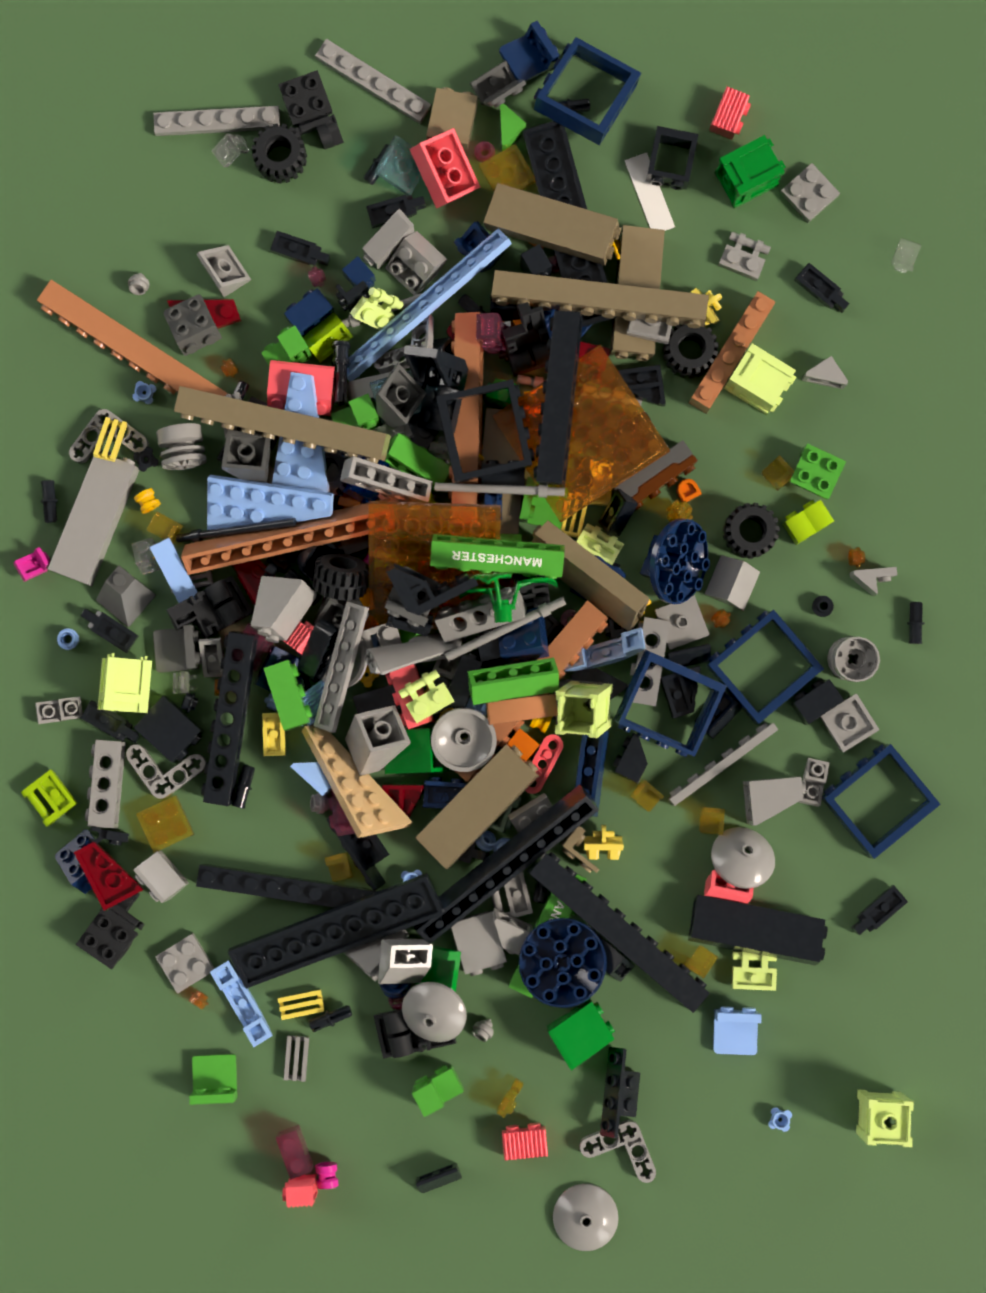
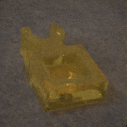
M516 1078L499 1104L497 1114L503 1118L507 1113L511 1114L516 1107V1096L524 1085L522 1081Z

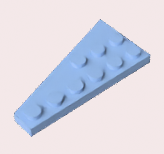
M291 372L284 410L319 418L314 376ZM280 437L272 484L329 492L324 447L316 445V449L303 446L304 442L296 441L295 444L282 442L283 437Z
M210 475L207 477V530L288 518H296V521L300 522L329 517L333 514L334 493Z

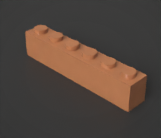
M757 291L693 394L689 404L707 414L776 303L774 300Z

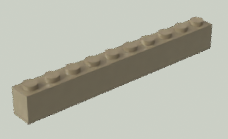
M495 270L491 293L492 302L500 306H507L508 304L519 305L528 302L531 307L542 306L543 311L557 309L559 311L580 312L585 316L599 314L605 318L623 317V319L628 321L642 319L647 323L666 322L670 326L684 324L690 328L704 327L709 295L499 270Z
M179 386L174 412L180 413V418L193 421V418L197 417L201 418V423L213 425L214 422L222 423V428L234 430V426L242 428L241 432L254 435V432L257 431L262 433V437L273 440L275 436L283 437L282 442L295 444L296 441L304 442V447L316 449V445L322 446L325 452L336 454L337 450L345 452L344 456L357 457L360 455L366 457L365 460L378 464V460L385 461L391 437L386 433Z

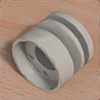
M176 424L157 430L158 446L169 448L160 453V457L165 459L161 462L163 469L186 470L207 462L206 455L202 454L205 452L204 446L195 445L203 441L200 424Z
M850 636L840 638L833 643L829 649L827 661L831 672L839 679L861 682L871 678L878 670L880 656L875 644L870 640ZM848 655H854V663L847 662L849 660Z

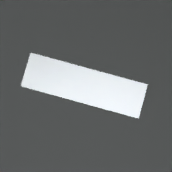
M647 152L624 160L650 228L665 231L674 228L675 225L660 186H654L646 181L650 163Z

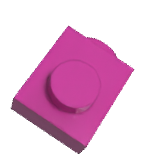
M38 547L34 550V553L14 561L13 564L25 582L47 572L50 559L47 553L42 552L41 548Z

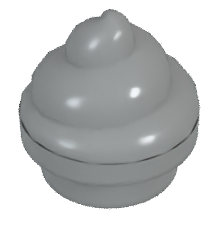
M142 273L134 274L129 278L128 286L130 292L135 295H143L149 289V281Z
M318 792L316 795L311 796L310 808L312 812L323 814L333 805L332 800L327 795L322 796Z
M491 1019L476 1022L473 1025V1036L482 1042L491 1039L494 1033Z

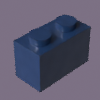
M316 288L314 291L309 290L303 295V299L298 303L294 302L289 305L284 315L292 327L296 326L303 337L335 312L328 300Z

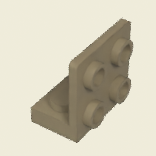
M579 826L561 842V845L564 847L562 851L571 859L575 857L580 859L579 865L589 873L592 870L597 873L599 869L573 849L574 845L579 846L586 837L583 835L586 830Z

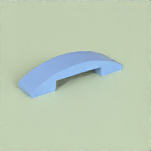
M642 628L623 632L621 637L592 645L587 650L583 648L578 654L580 656L579 660L573 666L568 665L565 671H579L609 665L643 651L646 647Z
M228 960L210 971L220 991L224 992L242 1023L243 1030L253 1048L272 1037V1032L249 989L245 988L232 963Z

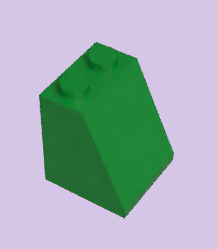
M433 728L406 730L411 743L384 767L385 774L450 771L449 768L436 758L431 745Z
M591 999L547 1025L549 1035L570 1070H573L615 1040L612 1035L615 1032L609 1020L604 1022L601 1014L604 1013L598 1002L593 1003Z

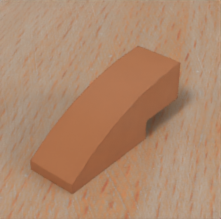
M555 694L486 703L489 725L558 716Z

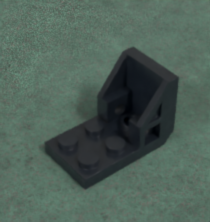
M405 345L404 356L415 381L426 385V395L423 399L417 427L443 431L436 396L465 389L468 375L466 361L438 349ZM462 399L447 402L453 433L456 430Z
M396 563L386 566V573L406 611L416 615H420L478 585L472 571L469 573L463 571L455 576L456 580L450 583L444 581L436 585V590L432 591L424 575ZM423 591V594L417 595L418 592Z

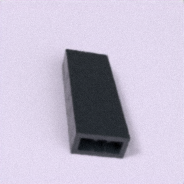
M697 895L693 902L688 941L816 966L821 960L823 961L825 956V948L822 945L823 939L827 937L828 927L825 926V919Z

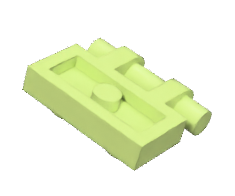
M371 287L368 291L369 299L362 296L350 314L353 318L381 330L395 316L391 309H402L403 302L394 295L386 294V291L381 288Z
M587 523L576 541L591 554L600 556L610 565H613L624 546V543L618 541L616 536L611 537L601 531V528L597 525L594 527Z
M436 669L429 674L428 672L422 674V678L413 683L405 684V688L398 691L402 699L408 695L412 697L413 700L407 703L406 706L416 723L455 702L444 682L438 686H435L433 683L434 680L440 677ZM428 685L430 691L418 696L416 691Z
M733 951L732 959L741 960V966H732V989L776 991L777 969L768 968V961L776 962L777 958L743 951ZM749 960L760 961V967H749Z

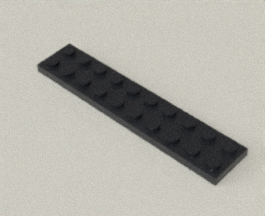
M552 121L522 130L539 195L587 209L565 127ZM554 250L562 278L607 283L602 264ZM593 314L592 316L582 315V328L613 318H605L599 314Z
M425 873L231 947L228 950V954L247 989L443 915L445 910L428 874Z

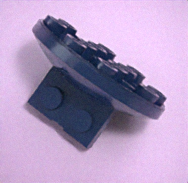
M680 518L671 521L659 535L653 536L640 574L650 578L652 588L659 599L670 604H681L689 600L697 590L702 588L703 578L710 567L706 532L695 521ZM703 570L701 577L698 578L699 571Z
M556 918L541 923L528 934L520 950L519 971L525 987L536 999L549 1006L565 1008L584 1003L598 991L606 974L607 958L601 940L591 928L573 919Z

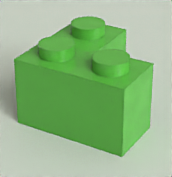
M288 326L279 332L280 335L277 336L279 342L267 345L264 351L261 352L269 367L270 360L304 363L312 358L309 347L296 326Z
M368 393L348 401L349 407L331 414L334 422L368 430L375 429L381 425Z
M443 1065L434 1071V1075L430 1077L424 1075L415 1081L416 1084L413 1086L412 1095L424 1117L444 1107V1102L464 1092V1087L452 1065L449 1067Z

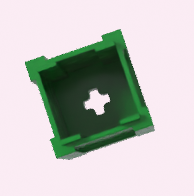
M765 135L719 159V166L714 173L730 199L733 208L779 185L778 181L781 179L780 177L785 173L784 169L786 166L782 160L778 161L771 148L774 145L771 139H767Z

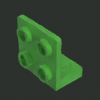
M807 443L799 455L801 458L790 479V483L827 500L832 494L846 461Z
M532 477L527 478L526 486H539L536 479ZM565 488V496H547V498L538 497V495H524L519 522L543 526L547 521H550L557 528L561 529L568 488Z
M236 1054L196 1055L192 1057L193 1092L189 1096L190 1105L234 1103L238 1098Z

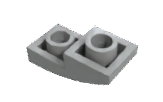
M80 697L35 703L38 725L79 719L83 714Z
M812 758L807 759L802 781H805L806 794H803V799L799 803L816 807L821 805L829 762Z

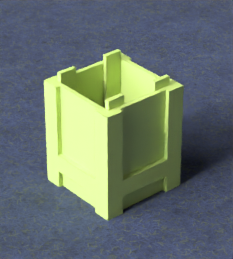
M752 343L724 389L767 415L769 411L773 413L777 406L780 405L783 400L780 395L783 390L787 392L790 385L795 381L796 376L793 374L796 370Z
M115 653L107 654V658H102L97 710L148 713L152 661L147 660V656H144V660L143 657L137 660L114 657Z
M570 681L556 691L558 718L557 725H555V734L564 735L565 733L598 738L612 726L610 694L613 692V684L604 683L603 685ZM588 699H591V709H588V706H586L585 702H587Z
M858 1090L859 1124L856 1125V1134L867 1145L895 1144L902 1145L903 1147H912L910 1130L911 1111H913L914 1102L902 1092L872 1093L867 1090ZM887 1117L895 1120V1124H891V1128H887V1125L884 1124V1120H887Z

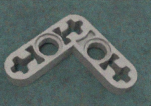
M431 314L412 329L411 345L408 346L433 349L434 317ZM423 333H426L425 337L419 339ZM405 347L386 352L374 362V367L380 374L391 372L398 363L404 369L410 368L406 358L399 362L400 358L404 356Z
M107 409L99 410L69 450L70 458L80 464L90 459L103 424H101L102 420L100 419L102 416H108L110 420L114 421L116 419L121 423L123 420ZM127 424L128 432L123 437L122 444L134 453L144 451L146 447H149L148 439ZM109 426L107 435L110 433L111 426ZM116 428V431H115V434H114V437H113V438H115V439H117V434H116V432H117V429H118V428ZM91 431H96L98 434V438L94 442L87 440V435ZM133 437L137 441L142 440L144 446L136 448V444L129 439ZM82 441H84L87 445L91 446L90 449H88L86 446L83 449L84 445L82 444ZM77 449L80 451L83 449V457H77V454L75 453Z
M132 745L126 752V757L152 795L159 799L170 796L202 773L207 762L204 756L193 754L163 774L144 746ZM133 750H141V759L146 760L147 758L149 761L138 767L137 764L141 762L138 758H132L134 755ZM194 758L201 760L202 762L199 764L201 768L195 767L191 769L192 775L190 776L188 770L183 765L186 764V767H190L193 765L192 760ZM148 765L155 769V773L151 778L146 777L143 773L144 768ZM177 770H181L185 774L184 780L180 783L176 782L173 778ZM168 777L169 781L175 787L172 789V786L169 785L164 789V791L166 792L165 794L157 793V790L159 789L157 785H165L166 783H168V781L166 780V778Z
M629 1119L619 1123L621 1133L627 1130L626 1126L628 1125L636 1129L633 1130L632 1136H629L628 1133L622 1134L623 1140H620L618 1134V1138H616L613 1144H606L603 1140L604 1136L600 1135V1131L581 1139L580 1151L588 1158L625 1145L638 1179L644 1183L654 1180L656 1169L640 1128L634 1120ZM600 1136L603 1148H599V1144L593 1146L592 1152H589L588 1149H583L586 1147V1142L590 1141L591 1144L597 1143L596 1137ZM636 1145L644 1148V1153L640 1157H635L632 1154V1149ZM644 1161L647 1169H652L649 1171L648 1177H645L644 1174L640 1175L643 1172L640 1163L636 1165L635 1162Z

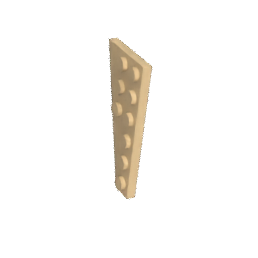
M314 725L303 728L302 733L358 838L410 827L413 823L411 819L369 774L359 776L351 754L331 732L317 728Z

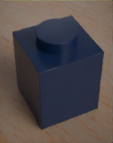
M359 256L342 269L343 275L353 287L362 281L366 283L369 289L375 285V275Z

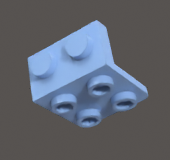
M722 1006L721 1009H714L713 1050L716 1054L755 1055L757 1053L758 1023H761V1014L756 1011V1008L743 1007L742 1010H734V1007Z

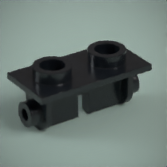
M389 614L386 626L428 637L433 616L427 615L428 620L424 627L421 625L415 627L406 622L407 618L401 615L397 618Z

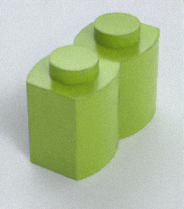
M813 499L803 505L805 510L797 513L795 510L785 517L787 521L782 525L795 545L834 522L821 500L815 503Z

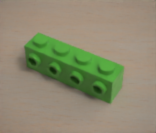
M554 658L468 671L469 691L473 705L551 693L559 689V672Z

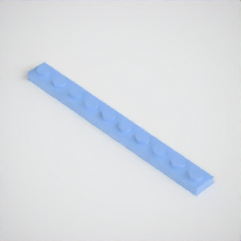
M499 228L495 230L348 357L350 360V366L347 368V379L349 382L360 376L361 373L512 244L509 238Z

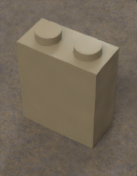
M448 87L436 88L426 135L427 140L454 128L464 151L468 152L478 105V96L468 91L462 93L455 92Z

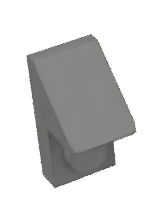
M897 567L854 570L850 572V578L870 595L875 596L878 594L876 579H878L879 583L891 581V578L897 576Z
M221 638L199 639L204 677H222L223 669L220 668V664L224 656V642Z

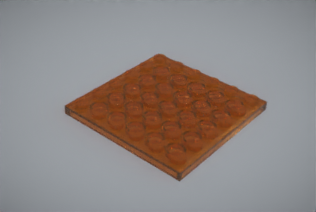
M601 345L579 358L565 496H547L545 498L560 522H563L670 452L669 447ZM543 383L518 399L519 406L523 405L526 417L522 419L523 426L529 429L530 440H527L528 448H533L535 456L532 466L526 469L537 486L539 484L534 479L533 473L534 467L538 466L539 459L536 457L537 444L540 445L541 436H538L539 423L543 422V415L540 413L541 402H545ZM509 404V406H506L492 417L519 459L524 460L512 405Z
M369 501V627L385 624L388 620L389 613H387L388 609L385 608V602L393 588V584L386 573V566L392 563L403 567L407 566L439 583L444 581L450 583L456 580L455 576L463 571L449 567L448 569L441 570L435 568V566H430L433 534L500 540L501 505ZM470 569L469 571H467V573H469V572L472 571V573H473L474 576H475V575H479V574H489V575H490V574H493V573H499V572H495V571H492L491 573H481V572H479V570H472V569ZM476 579L478 585L475 587L495 588L494 581L487 584ZM475 592L461 599L458 595L432 608L428 614L433 616L431 629H438L435 618L441 608L457 606L464 600H476L485 593ZM476 611L477 614L484 615L482 611ZM456 617L459 621H465L461 617Z

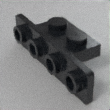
M339 812L327 818L330 829L337 835L342 847L349 853L354 865L364 876L366 883L373 891L383 886L386 882L375 867V864L390 854L378 836L375 834L358 838L353 828H349Z
M609 1047L600 1135L610 1138H618L620 1116L636 1117L640 1072L625 1071L627 1052L625 1048Z

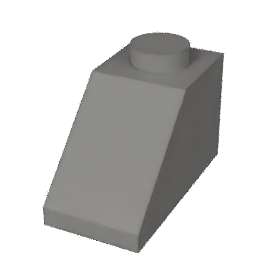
M494 908L492 911L493 919L502 947L510 954L519 955L524 940L533 930L532 925Z

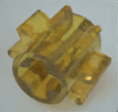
M677 499L666 508L668 511L667 519L670 522L680 518L693 519L691 515L692 508L686 501L679 502Z

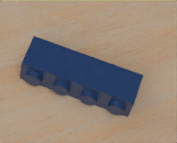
M605 731L598 738L582 735L575 788L579 784L582 785L592 796L598 809L608 744V731ZM596 812L593 816L598 817V812Z

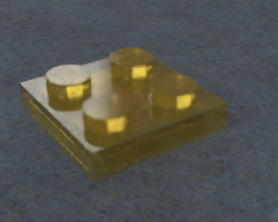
M516 144L479 164V168L493 191H495L497 183L520 190L536 183L534 174Z
M177 795L136 814L154 853L194 835Z

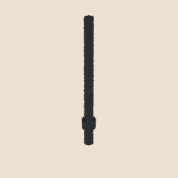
M288 518L203 531L195 529L189 533L177 534L176 541L178 543L186 541L195 543L208 538L294 527L297 525L296 518Z

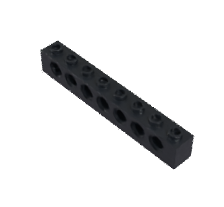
M230 631L224 639L226 654L221 659L220 668L223 669V673L217 684V690H220L219 699H216L214 704V711L217 713L216 719L211 724L213 739L209 742L207 750L208 754H210V759L205 765L204 774L207 775L206 783H203L201 789V796H204L203 802L228 807L234 800L259 637L257 634ZM236 649H240L243 652L241 660L236 659L234 656ZM232 670L239 672L240 678L238 681H234L231 678ZM229 691L236 694L235 702H231L228 699ZM226 712L233 716L232 723L226 722L224 718ZM222 734H227L229 736V744H224L222 742ZM219 755H223L226 758V765L219 763ZM216 776L223 779V786H218L215 783Z

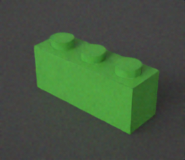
M398 433L390 439L386 459L383 462L395 470L433 481L431 493H435V482L444 483L449 474V466L446 462L430 454L426 448L412 442L406 435Z
M286 660L263 668L283 730L287 731L311 723L309 718L313 716L309 704L305 705L303 697L306 696L302 684L298 685L296 676H299L296 664Z

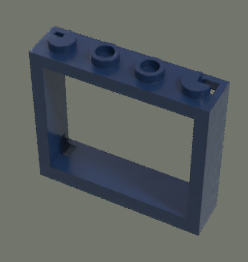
M575 37L571 44L568 43L566 45L562 59L558 58L553 66V73L547 74L543 82L544 87L542 89L538 88L534 95V99H536L534 110L600 146L637 87L641 72ZM573 55L625 82L599 125L547 97Z
M765 610L757 617L758 622L753 627L751 624L747 625L740 631L742 634L740 638L736 640L733 637L724 645L726 649L721 654L718 651L715 652L708 659L710 663L706 665L717 680L727 686L726 690L740 704L755 724H760L824 669L775 610L769 613ZM772 620L811 667L757 712L718 665Z
M645 649L614 717V721L619 724L618 728L630 733L632 729L637 731V736L649 741L650 738L657 740V745L665 749L671 746L676 748L675 753L687 757L690 754L695 757L727 686ZM651 662L711 688L686 745L626 719Z
M883 743L873 750L874 754L870 758L864 757L856 764L857 768L853 772L849 770L840 777L841 781L836 786L834 784L828 786L824 791L825 795L822 796L823 802L868 857L872 859L878 857L941 805L892 744L883 745ZM889 754L926 801L871 845L834 799Z

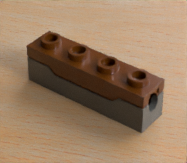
M682 440L616 486L612 492L614 494L618 488L636 500L638 503L636 511L644 505L642 501L648 497L652 500L661 493L660 489L665 485L668 488L678 481L677 477L682 473L686 476L696 469L694 465L698 460Z

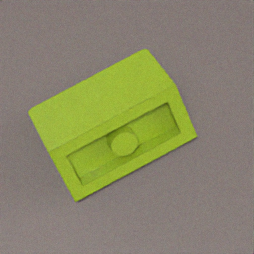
M332 313L304 335L303 339L321 363L334 352L332 342L338 340L349 341L353 336L338 316Z

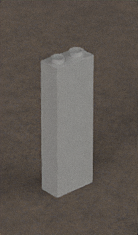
M93 456L49 564V570L93 586L139 473V468L135 466L134 461L123 457L122 460L116 458L115 462Z

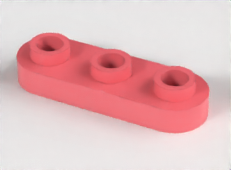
M552 734L543 739L532 760V763L538 768L536 772L540 776L536 779L535 787L529 786L525 790L527 793L536 794L544 786L563 750V741L559 736ZM551 741H554L557 745L553 750L548 747ZM540 760L546 761L547 765L543 769L538 766Z

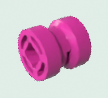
M322 1162L315 1165V1170L318 1174L316 1181L318 1189H331L339 1185L335 1173L337 1171L336 1162Z

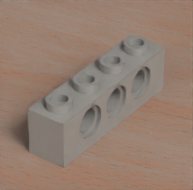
M355 456L344 461L340 478L342 482L416 505L429 502L433 481Z
M516 587L501 589V600H509V604H511ZM520 591L515 603V609L512 610V622L523 619L526 615L527 607ZM494 593L493 596L496 602V593ZM483 594L476 600H464L457 606H445L438 611L435 618V623L444 643L510 623H495L493 606L488 594ZM476 611H482L484 615H479ZM456 617H461L465 621H459Z
M643 617V621L639 620L638 628L641 627L643 630L644 642L648 634H655L657 637V642L653 646H648L645 642L646 650L664 657L670 621ZM645 649L635 654L637 659L636 663L631 664V676L634 675ZM653 663L648 667L645 676L650 679V684L646 688L639 687L633 703L656 706L662 666Z
M96 740L95 744L92 745L91 756L94 757V762L89 770L92 784L87 791V799L90 800V805L85 813V821H88V826L118 828L126 742ZM106 756L111 759V765L108 768H105L102 764L103 758ZM103 778L109 780V787L106 790L102 789L100 785ZM101 799L107 802L105 811H101L98 807Z

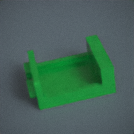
M433 945L431 967L420 983H440L456 992L461 951Z

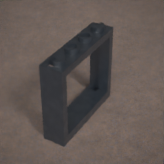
M513 379L436 396L455 483L529 468L532 466V461H535L533 448H528L527 440H530L529 429L523 426L522 419L526 418L523 405L519 406L517 399L521 397L519 385H514ZM508 389L524 460L462 473L447 402Z

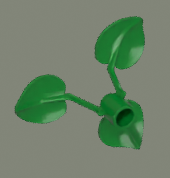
M506 573L475 575L474 579L481 580L487 584L494 581L495 588L473 587L460 594L459 598L461 599L475 592L488 594L493 606L495 623L512 622V610L515 609V603L521 587L531 583H549L557 587V582L546 577L518 581L512 602L509 604V600H501L498 578H511L512 575ZM492 591H496V598H497L496 602H495V599H494V596H493Z

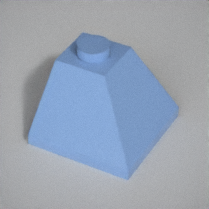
M318 762L293 763L290 766L322 796L327 795L332 790Z

